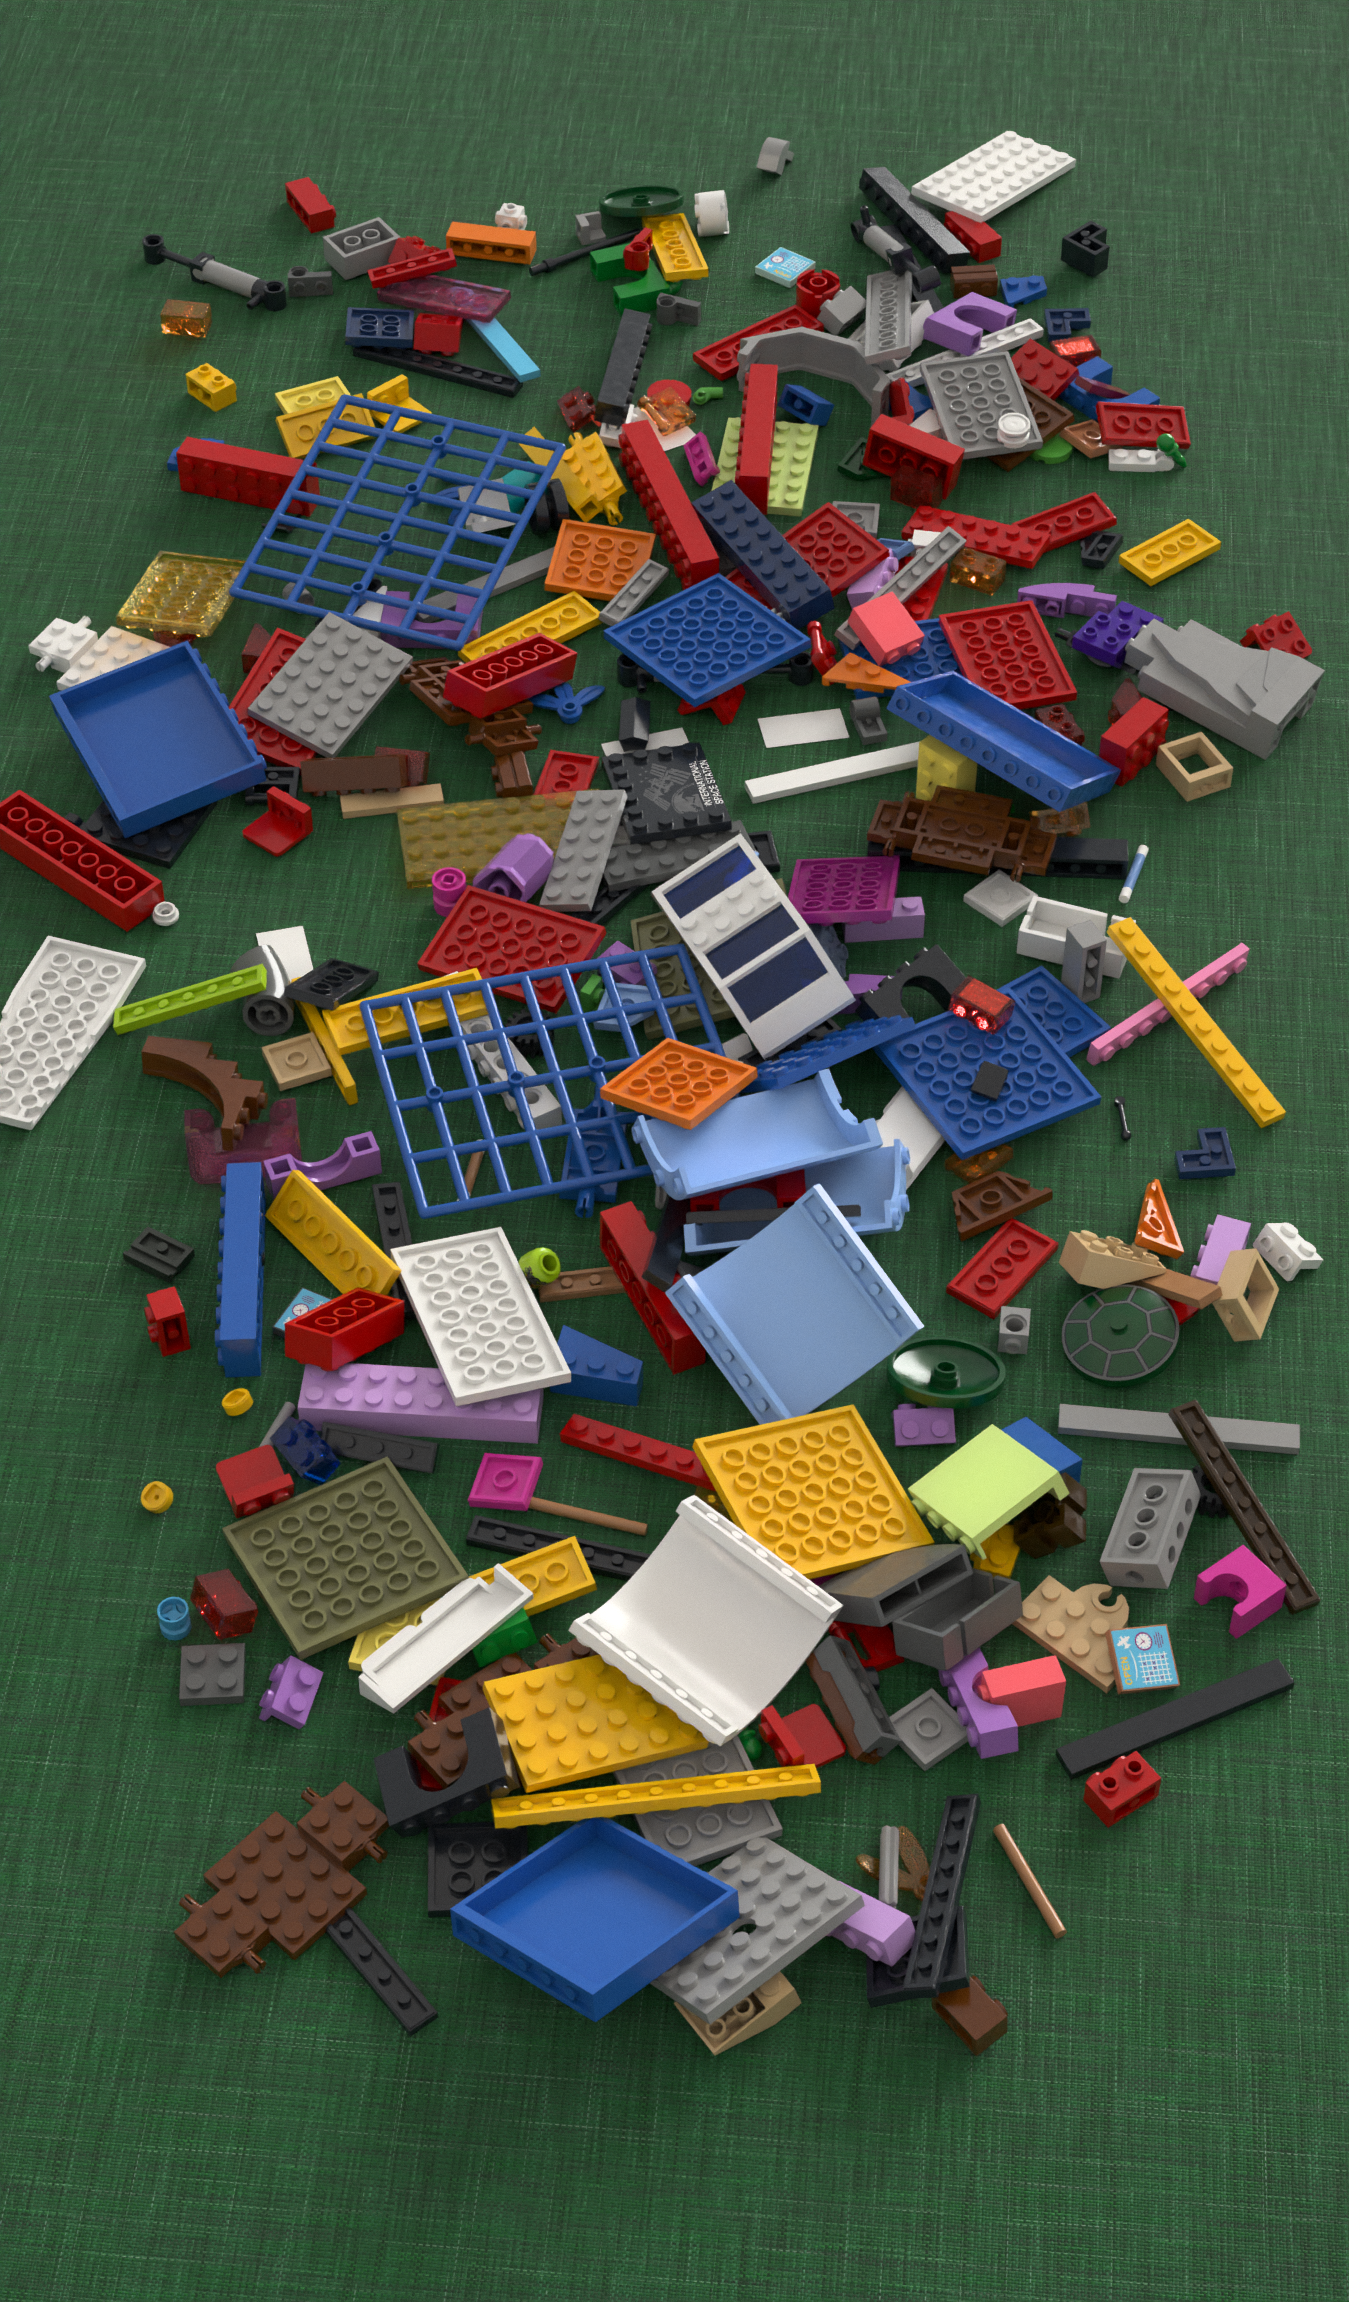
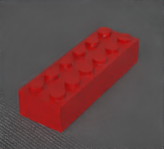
M187 437L176 452L181 491L276 510L304 461ZM314 462L312 464V467L317 468V463ZM306 475L298 491L320 495L318 478ZM292 499L286 512L310 517L317 505Z
M537 633L448 670L443 698L452 702L454 706L467 710L474 717L484 718L571 680L578 653L541 633Z
M630 1201L600 1212V1249L619 1282L623 1285V1289L671 1372L675 1375L704 1364L706 1349L665 1292L642 1278L655 1233L654 1231H649L643 1212L641 1210L637 1211L633 1202ZM678 1273L675 1274L672 1286L681 1279Z

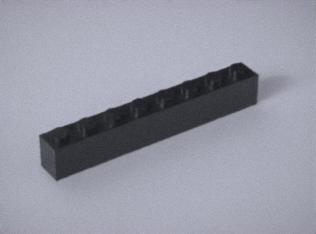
M885 167L863 169L859 180V189L898 226L943 274L951 273V267L967 266L970 251Z
M624 308L597 400L594 421L621 426L622 419L627 418L653 324L649 323L650 314Z

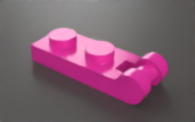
M700 431L683 446L695 480L699 485L704 486L708 482L707 479L712 475L716 476L720 473V469L715 463L707 437Z

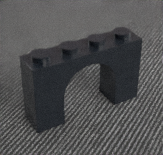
M936 944L929 950L926 947L920 950L913 957L915 961L911 964L908 961L903 963L895 971L897 975L893 978L890 975L886 976L878 983L879 989L875 992L870 989L859 998L862 1003L855 1012L863 1021L872 1018L877 1020L882 1017H887L888 1019L896 1015H901V1018H909L900 999L901 989L905 987H918L927 991L946 1012L970 1003L979 992Z
M490 1707L461 1719L468 1748V1761L461 1777L444 1790L436 1792L424 1790L417 1760L403 1746L374 1758L389 1826L401 1837L415 1836L427 1827L445 1823L452 1816L464 1811L475 1810L480 1804L494 1798H502L508 1795L510 1791L520 1787L503 1719Z

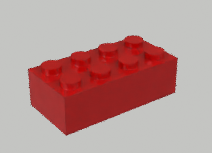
M881 414L869 430L862 465L946 500L957 485L965 449Z
M357 1287L286 1322L285 1357L295 1359L300 1364L319 1366L324 1371H335L340 1366L355 1361L357 1357L374 1351L375 1348L384 1343L391 1342L392 1339L404 1333V1300Z

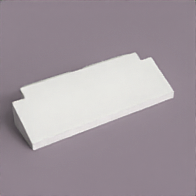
M902 1086L884 1108V1115L881 1119L876 1120V1124L883 1142L881 1147L894 1146V1139H900L903 1145L909 1149V1167L913 1176L906 1184L907 1190L945 1139Z
M499 1563L494 1566V1582L490 1585L480 1577H477L475 1580L468 1578L460 1582L422 1613L421 1624L417 1627L413 1625L406 1626L362 1662L361 1669L363 1674L358 1677L360 1695L394 1714L533 1599V1593Z

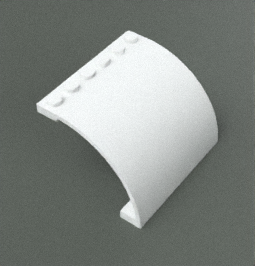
M693 1495L681 1501L676 1510L680 1514L678 1519L632 1578L594 1613H587L574 1620L568 1631L574 1634L582 1645L591 1647L600 1654L604 1662L617 1667L625 1673L630 1682L642 1686L651 1693L655 1701L668 1706L676 1712L681 1721L691 1724L701 1731L706 1740L722 1746L751 1724L761 1714V1710L767 1708L813 1652L844 1605L697 1496Z

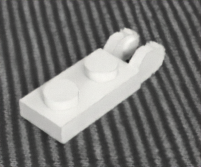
M1109 449L1108 452L1110 471H1169L1174 466L1173 458L1165 456L1164 452L1159 449L1157 451L1146 449Z

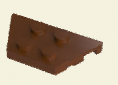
M1002 1171L994 1172L953 1191L952 1203L959 1240L962 1242L1052 1200L1053 1191L1047 1187L1042 1191L1030 1187V1181L1014 1178Z

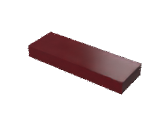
M1079 375L1074 382L1089 393L1109 399H1120L1131 395L1121 388Z

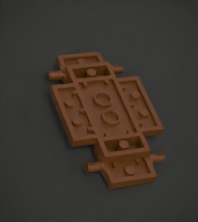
M446 657L413 661L405 671V674L399 676L400 684H410L409 690L445 721L446 724L458 726L459 724L470 722L468 731L472 735H466L465 742L468 746L483 744L495 756L520 751L524 753L528 750L537 749L539 740L533 735H540L542 728L539 724L527 726V719L522 716V714L532 713L534 704L528 699L484 718H477L467 710L456 707L452 702L443 698L447 671L463 665L462 661H449Z
M937 785L931 801L916 799L913 792H910L909 795V791L905 792L902 801L892 802L880 799L867 832V840L885 844L882 852L887 856L889 851L888 857L893 855L895 847L898 846L913 849L911 860L984 875L989 874L994 860L993 866L1012 869L1011 881L1014 882L1016 878V882H1019L1023 872L1045 876L1056 844L1057 834L1038 829L1041 820L1037 816L1035 822V816H1032L1030 821L1009 817L1012 809V799Z
M548 1633L541 1637L539 1644L549 1652V1655L534 1663V1670L599 1654L591 1647L582 1645L577 1638L566 1644L559 1645ZM516 1652L505 1655L441 1694L438 1698V1703L449 1715L445 1719L434 1722L425 1710H421L415 1715L414 1720L424 1731L408 1741L407 1749L444 1789L453 1785L461 1777L468 1761V1748L461 1719L490 1707L483 1692L484 1682L532 1671ZM517 1773V1777H518V1781H519V1785H520L519 1788H521L523 1785H522V1782H521V1780H520V1777H519V1775H518V1773Z
M343 1781L329 1795L324 1797L319 1796L311 1787H307L306 1791L302 1792L301 1799L311 1805L312 1809L297 1822L298 1829L275 1811L203 1874L204 1881L217 1892L216 1895L202 1905L196 1902L189 1894L184 1895L185 1899L182 1897L179 1901V1906L183 1907L190 1914V1917L174 1931L175 1938L220 1979L233 1967L244 1962L256 1974L260 1973L265 1968L266 1962L256 1954L271 1941L293 1960H296L326 1932L329 1924L333 1926L345 1915V1910L348 1907L352 1909L367 1895L366 1887L348 1871L367 1854L375 1859L377 1863H382V1859H386L388 1852L376 1844L379 1835L389 1827L387 1816L347 1782Z

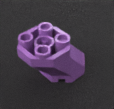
M529 833L525 835L517 834L475 876L473 887L527 902L548 880L554 862L553 851L540 837Z

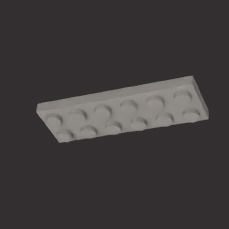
M625 790L576 792L539 904L540 907L555 912L592 910L627 800Z

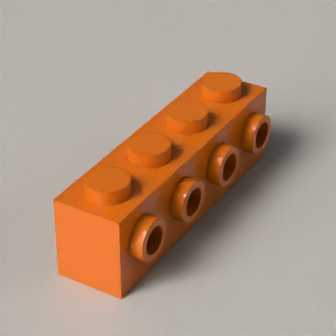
M452 222L446 234V249L452 248L456 256L530 265L536 252V232Z

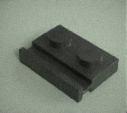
M147 1227L134 1240L128 1251L125 1250L123 1252L124 1261L169 1283L173 1281L172 1277L175 1274L178 1275L195 1257L194 1248L150 1227Z

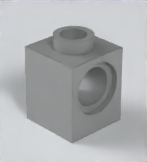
M1001 1306L997 1352L1027 1354L1031 1309Z

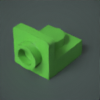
M592 974L580 991L581 1006L584 1013L598 1010L605 991L603 989L602 977Z

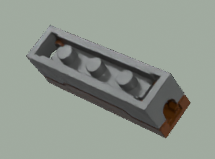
M830 1635L806 1660L810 1669V1676L817 1683L823 1695L822 1700L830 1709L835 1719V1726L842 1733L848 1745L847 1750L849 1754L857 1761L875 1765L897 1746L901 1740L851 1642Z

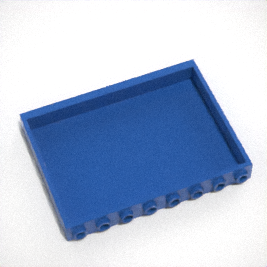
M188 641L49 696L55 716L124 838L266 781L264 770L267 769V764L264 757L257 755L258 751L254 741L247 739V731L243 724H238L239 720L235 710L228 708L229 702L224 693H219L220 688L216 679L210 678L211 674L207 664H201L202 659L197 648L192 649Z
M954 671L897 686L886 708L1059 812L1110 792L1121 772V769Z

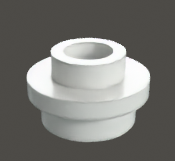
M161 902L154 908L153 920L158 925L169 926L179 919V911L174 904Z

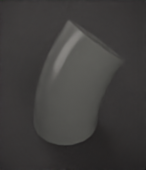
M261 945L239 957L230 969V973L259 964L264 965L267 970L266 990L241 997L243 1002V1020L251 1030L258 1034L276 1036L286 1032L293 1023L294 999L284 996L285 987L291 983L277 953L270 945Z

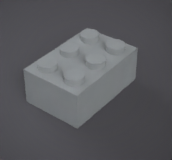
M378 217L324 236V258L345 280L353 279L358 275L367 273V270L391 264L388 262V259L397 239L401 237Z

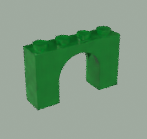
M630 243L590 252V271L597 282L618 277L640 279L636 282L613 287V306L621 317L624 308L638 312L657 309V297L660 293L672 295L671 285L667 284L662 272L658 271L654 260H651L650 257L649 267L646 270L635 271L625 268L623 251Z

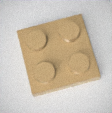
M313 1032L262 1047V1055L280 1091L332 1076L331 1067Z

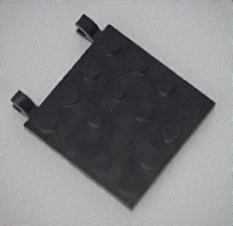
M104 801L100 803L86 823L78 815L70 812L65 819L121 855L171 869L213 811L217 801L128 838H124Z

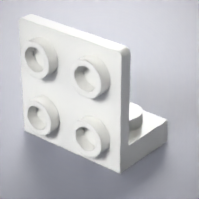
M502 478L491 480L499 483H504ZM474 486L458 488L460 501L466 502ZM483 489L476 502L477 505L510 512L506 494ZM470 513L465 525L466 530L481 533L516 525V523Z

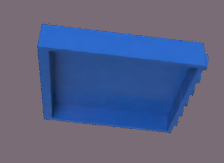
M604 1817L587 1818L579 1821L450 1908L453 1936L594 2022L600 2020L740 1918L738 1890L644 1839L635 1832L617 1824L613 1820Z

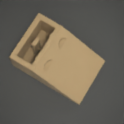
M1081 1230V1233L1069 1232L1059 1260V1264L1077 1283L1101 1289L1164 1274L1167 1270L1158 1261L1159 1258L1151 1254L1147 1248L1136 1245L1135 1242L1132 1245L1123 1244V1241L1111 1236L1102 1239L1086 1230Z
M779 1971L712 2024H708L678 2002H675L674 2005L711 2052L717 2055L775 2025L799 2006L801 2001L794 1987Z

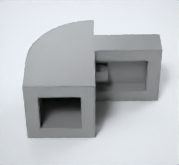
M768 137L762 146L756 168L782 175L785 161H792L794 155L793 152L788 150L790 141Z

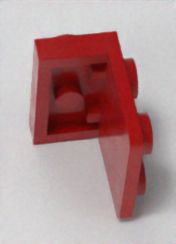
M406 236V238L397 239L388 262L392 264L441 251L442 249L436 246H426L424 244L425 241L417 236ZM431 273L428 276H419L417 278L421 279L424 282H428Z
M899 378L890 383L889 399L893 415L891 418L910 425L913 423L912 419H914V410L910 406L908 399L910 388L908 383H905L904 378Z
M1289 611L1278 617L1276 614L1263 621L1264 624L1261 626L1258 623L1251 626L1245 631L1247 635L1240 640L1242 646L1246 648L1258 643L1261 650L1269 651L1272 647L1303 659L1312 653L1310 645Z
M741 683L697 707L692 706L682 698L677 711L680 715L711 707L723 725L730 724L746 691Z
M273 786L267 791L269 811L243 829L242 833L245 839L274 856H281L313 832L312 811L307 804L298 801L288 793Z
M267 1444L223 1460L216 1465V1472L236 1519L245 1515L255 1514L261 1509L293 1498V1480L289 1473L284 1474L271 1445Z
M811 1704L783 1718L779 1716L773 1705L761 1710V1724L758 1726L759 1732L763 1740L769 1743L778 1763L782 1767L815 1764V1767L819 1768L845 1755V1744L818 1705Z

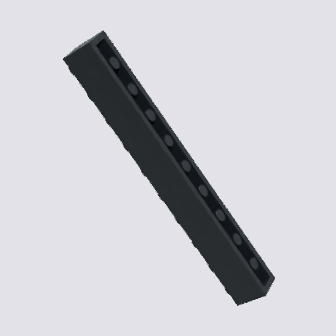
M1057 837L1045 876L1023 872L1022 876L1126 880L1128 840ZM868 841L867 857L885 856L882 852L885 844ZM896 846L892 855H900V871L979 874L911 860L913 849ZM993 860L988 875H992L997 870H1001L1005 874L1011 875L1012 869L993 866Z

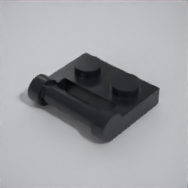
M267 767L264 770L266 781L247 788L245 794L246 806H254L255 803H268L267 793L255 792H267L273 786L283 792H289L288 794L298 800L300 768Z

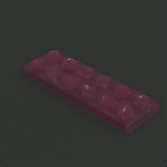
M430 274L425 277H415L406 282L389 284L377 292L379 301L490 323L511 299L510 290Z

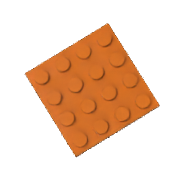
M563 519L545 580L544 590L563 594L575 591L581 597L611 601L648 559L651 560L656 534Z
M666 1038L600 1088V1095L602 1099L681 1126L684 1129L692 1130L758 1078L756 1067Z

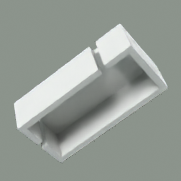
M1033 896L1027 910V915H1025L1018 932L1017 954L1063 965L1067 928L1091 920L1105 937L1108 914ZM1113 915L1111 925L1127 918ZM1110 936L1105 937L1107 943L1103 975L1120 978L1127 958Z

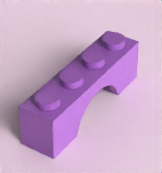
M371 1131L344 1138L341 1147L332 1156L322 1161L312 1163L301 1162L291 1154L263 1161L266 1184L273 1201L292 1170L301 1171L319 1190L382 1173L380 1150Z
M977 1648L970 1655L964 1656L951 1669L947 1671L939 1670V1678L942 1686L948 1687L951 1706L957 1707L960 1725L967 1728V1738L970 1746L976 1747L980 1758L983 1759L1018 1751V1726L1008 1706L991 1704L978 1697L977 1686L981 1685L982 1672L988 1670V1664L980 1648Z

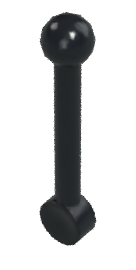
M1117 1096L1114 1099V1105L1118 1107L1122 1132L1120 1136L1122 1140L1128 1141L1131 1139V1132L1127 1129L1123 1108L1125 1098Z

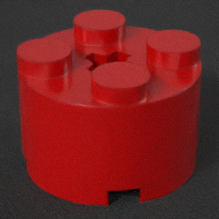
M815 269L804 271L798 276L796 283V305L816 319L821 313L820 307L828 299L832 301L834 295L840 290L839 277L835 273L822 269V273H814Z

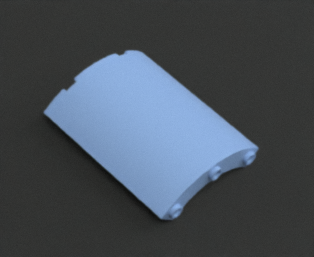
M829 1069L818 1071L814 1079L791 1084L782 1089L767 1090L731 1099L692 1130L684 1129L681 1126L659 1120L658 1118L645 1121L644 1115L638 1116L634 1127H632L633 1139L636 1144L640 1143L654 1174L656 1185L662 1187L675 1200H684L875 1151L883 1145L874 1118L858 1123V1119L849 1109L843 1110L839 1103H842V1098Z
M894 1139V1146L882 1147L875 1151L805 1168L806 1192L813 1186L820 1184L836 1206H861V1217L845 1218L858 1236L899 1231L903 1224L905 1212H909V1199L906 1195V1164H910L909 1149L903 1145L900 1139ZM757 1188L734 1190L725 1195L720 1202V1211L777 1208L775 1197L771 1193ZM773 1221L685 1224V1253L689 1256L734 1251Z

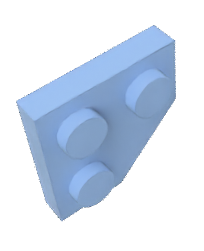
M616 983L623 1006L652 1000L647 986ZM606 988L598 1010L613 1008ZM655 1011L627 1016L630 1026L654 1015ZM616 1018L593 1022L595 1029L621 1032Z

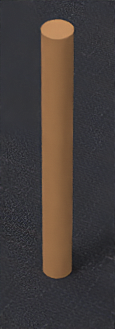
M532 1497L528 1507L529 1509L646 1536L648 1531V1524L540 1498Z
M1004 1824L997 1825L993 1829L994 1834L1055 1938L1064 1936L1067 1933L1064 1925Z

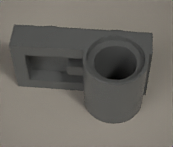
M295 266L289 270V297L333 295L331 271L308 272V269L304 266Z
M664 293L658 295L656 302L657 322L659 324L672 325L676 321L699 325L701 322V302Z
M877 697L850 701L849 714L862 744L867 745L887 741L888 733L880 718V707Z

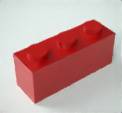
M309 177L285 183L287 203L310 233L335 227V208L328 203L326 196L321 194L317 184H314Z
M954 211L945 213V223L943 226L970 251V256L978 263L1001 256L1002 237L984 221L980 223Z

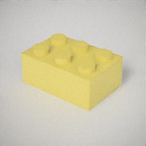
M931 735L919 742L916 799L931 801L937 785L975 792L977 763Z

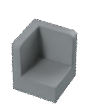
M599 211L575 215L576 235L582 245L606 240V235L601 228V213Z

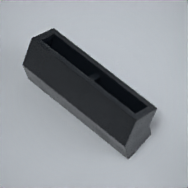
M637 697L621 701L619 742L624 752L645 750L649 741L651 701Z

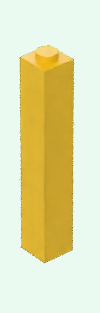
M535 427L525 434L544 439ZM518 443L535 464L547 466L554 453L551 450ZM561 458L551 479H560L568 504L587 523L603 510V507Z

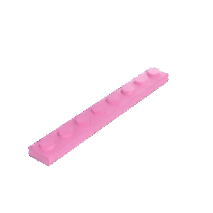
M1243 943L1239 944L1183 981L1184 985L1195 998H1202L1210 988L1223 984L1228 976L1234 972L1239 973L1245 968L1250 949ZM1159 998L1091 1042L1086 1060L1093 1066L1101 1061L1109 1060L1116 1051L1121 1048H1127L1134 1039L1140 1035L1145 1036L1158 1023L1166 1022L1171 1017V1013Z

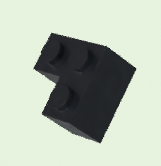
M1089 221L1062 238L1061 261L1091 277H1095L1108 268L1110 246L1106 245L1107 229L1093 221Z

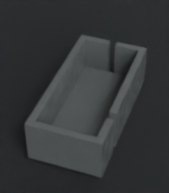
M972 1568L973 1574L892 1621L896 1655L908 1658L913 1662H920L935 1667L937 1670L947 1671L951 1669L964 1656L970 1655L974 1650L1023 1616L1020 1582L997 1575L994 1577L993 1586V1576L991 1573Z

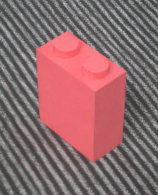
M893 591L854 607L847 622L879 667L887 663L893 664L900 657L907 654L913 655L918 652L925 636Z
M1054 1655L983 1671L981 1685L977 1686L978 1697L985 1702L1008 1706L1017 1726L1020 1727L1061 1717L1066 1679L1058 1659Z

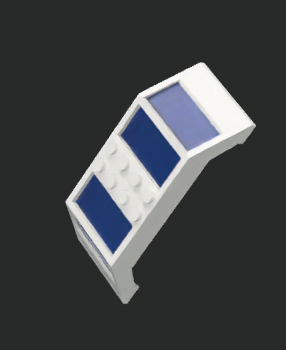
M741 833L651 892L655 902L669 918L764 1060L856 1001L809 926Z

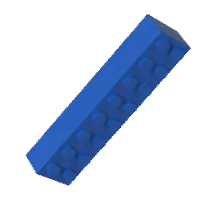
M261 1162L228 1163L226 1175L221 1176L222 1192H226V1194L220 1198L221 1214H225V1216L219 1220L220 1235H224L222 1240H219V1257H223L221 1262H218V1279H222L221 1284H217V1301L221 1303L220 1307H216V1323L220 1324L219 1329L215 1330L216 1347H221L218 1348L219 1366H224L225 1377L261 1376L264 1265L262 1266L261 1258L263 1252L265 1254L266 1195Z

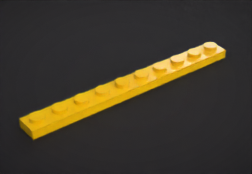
M1129 917L1110 925L1107 934L1258 1125L1263 1128L1283 1119L1286 1111L1133 919Z
M815 1764L495 1798L491 1799V1808L495 1829H512L524 1825H547L551 1822L581 1821L596 1817L611 1818L623 1814H645L651 1811H675L687 1807H710L714 1804H739L750 1800H774L778 1797L807 1796L809 1794L821 1793V1781Z

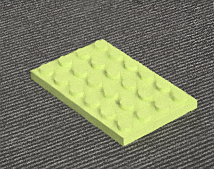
M740 417L728 418L717 464L720 473L714 477L711 491L730 480L735 483L739 432L741 428ZM785 421L775 422L767 514L802 516L819 425L788 423Z

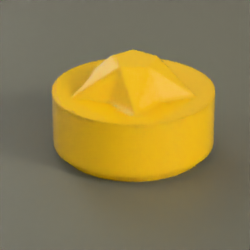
M243 1388L229 1392L222 1400V1406L229 1416L240 1415L250 1409L253 1404L249 1391Z
M160 1481L149 1483L141 1494L142 1505L150 1512L156 1514L166 1511L173 1501L172 1490Z

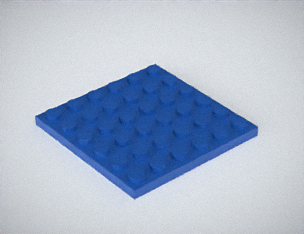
M720 573L603 630L605 640L694 707L811 648L810 638Z
M1011 988L915 1024L916 1028L872 1047L961 1160L1097 1106L1101 1101L1100 1094ZM983 1061L998 1065L1009 1071L1006 1085L997 1101L971 1092Z

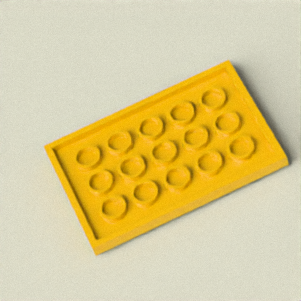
M600 1654L485 1681L483 1684V1692L490 1708L503 1719L513 1762L526 1793L708 1747L709 1741L704 1738L701 1731L693 1725L681 1721L676 1712L668 1706L655 1701L652 1694L642 1686L630 1682L625 1673L617 1667L604 1662Z

